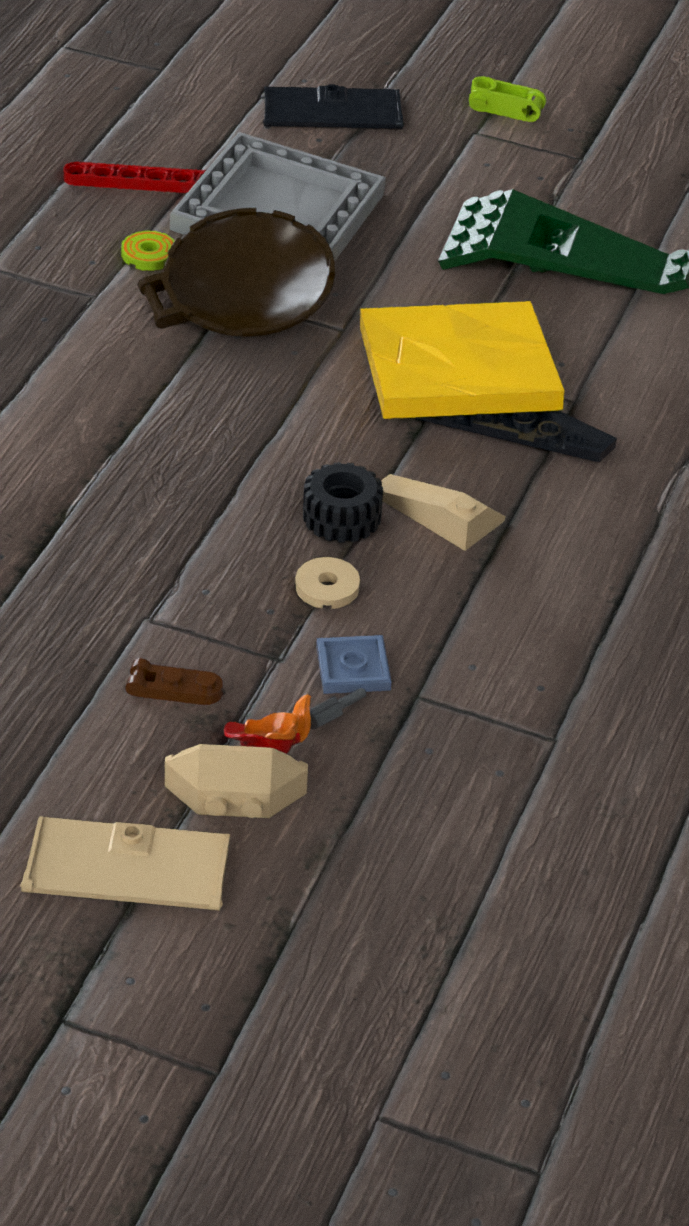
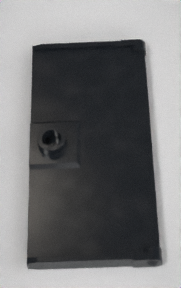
M335 84L319 86L317 88L264 86L265 112L263 124L265 127L403 129L404 127L399 89L346 88L345 86Z

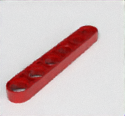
M70 162L63 167L64 181L69 185L188 193L206 171L91 162Z

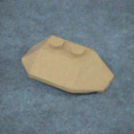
M199 744L185 749L176 755L171 754L165 757V787L198 815L270 818L307 794L308 764L303 761L298 762L291 756L274 748Z

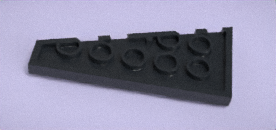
M561 411L415 417L418 420L595 462H601L616 448L617 442L616 437Z

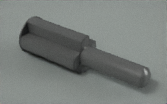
M360 688L337 700L336 696H333L310 708V728L317 729L343 715L342 709L366 697V690Z

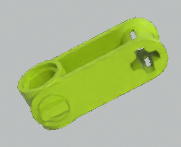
M479 76L472 80L469 106L478 112H487L517 120L534 122L540 117L541 110L546 104L544 93L537 89L485 76Z

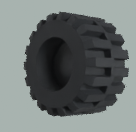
M341 462L334 463V465L326 464L321 466V469L313 470L311 475L307 476L304 484L303 520L306 522V527L309 530H314V534L318 537L323 536L328 541L338 540L340 543H345V541L349 540L355 542L359 541V538L365 539L369 537L370 532L374 533L381 523L383 503L382 481L380 478H376V474L373 471H367L366 467L361 465L355 466L354 463L348 462L347 464H341Z

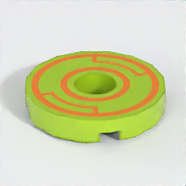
M158 231L135 232L123 240L121 257L129 266L130 263L134 264L136 269L142 271L163 269L168 258V251L174 243V239Z

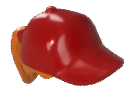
M309 694L302 696L296 702L292 713H273L260 720L248 719L245 724L228 722L224 727V735L230 739L240 741L241 746L274 748L287 754L293 745L303 742L309 734L311 727V696Z

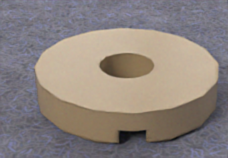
M332 557L315 558L305 562L298 569L295 577L296 592L305 603L313 607L323 608V605H331V609L341 608L357 598L360 576L352 564L342 559ZM322 582H332L334 584L324 585Z

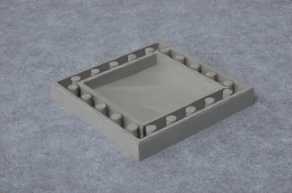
M238 132L170 213V230L185 235L190 231L189 227L201 219L232 209L257 208V212L273 213L274 210L295 216V220L305 226L308 224L313 226L329 244L334 261H336L353 235H355L384 195L386 178Z

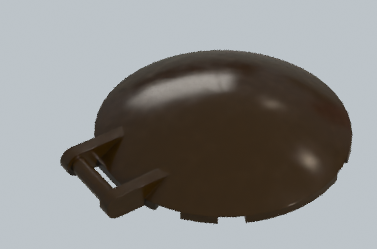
M239 208L210 215L189 227L190 231L182 238L178 237L170 247L163 272L143 277L137 284L141 294L146 296L154 313L153 320L160 329L191 321L202 328L224 335L242 337L262 336L281 332L300 324L324 304L334 284L335 261L331 248L325 238L310 224L305 226L296 221L295 216L274 210L273 213L257 212V208ZM165 290L173 307L164 309L157 292Z

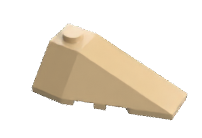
M392 474L381 480L383 502L464 551L505 521L504 515L463 492Z

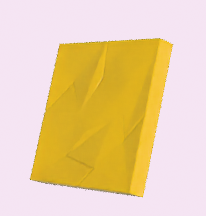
M531 301L360 309V330L383 419L563 410L564 388Z

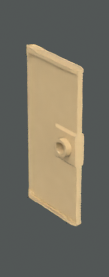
M39 816L27 868L20 887L22 892L220 911L223 905L222 889L230 845V834L155 828L153 825L121 822L113 824Z

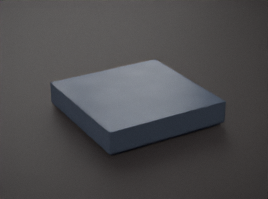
M383 635L317 638L316 649L323 694L351 693L360 688L365 689L366 692L391 690V676Z

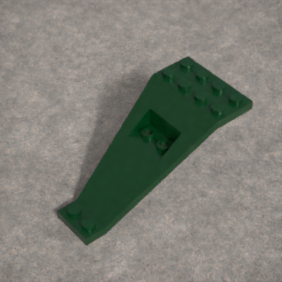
M514 189L504 192L498 190L485 197H471L463 203L438 260L442 270L489 258H496L529 265L532 273L552 270L660 294L689 288V250L681 249L672 254H667Z

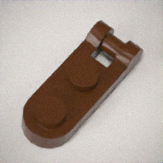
M142 658L135 659L132 662L130 669L132 676L127 679L125 686L126 692L131 696L198 705L214 704L223 696V681L215 673L152 665L149 661Z

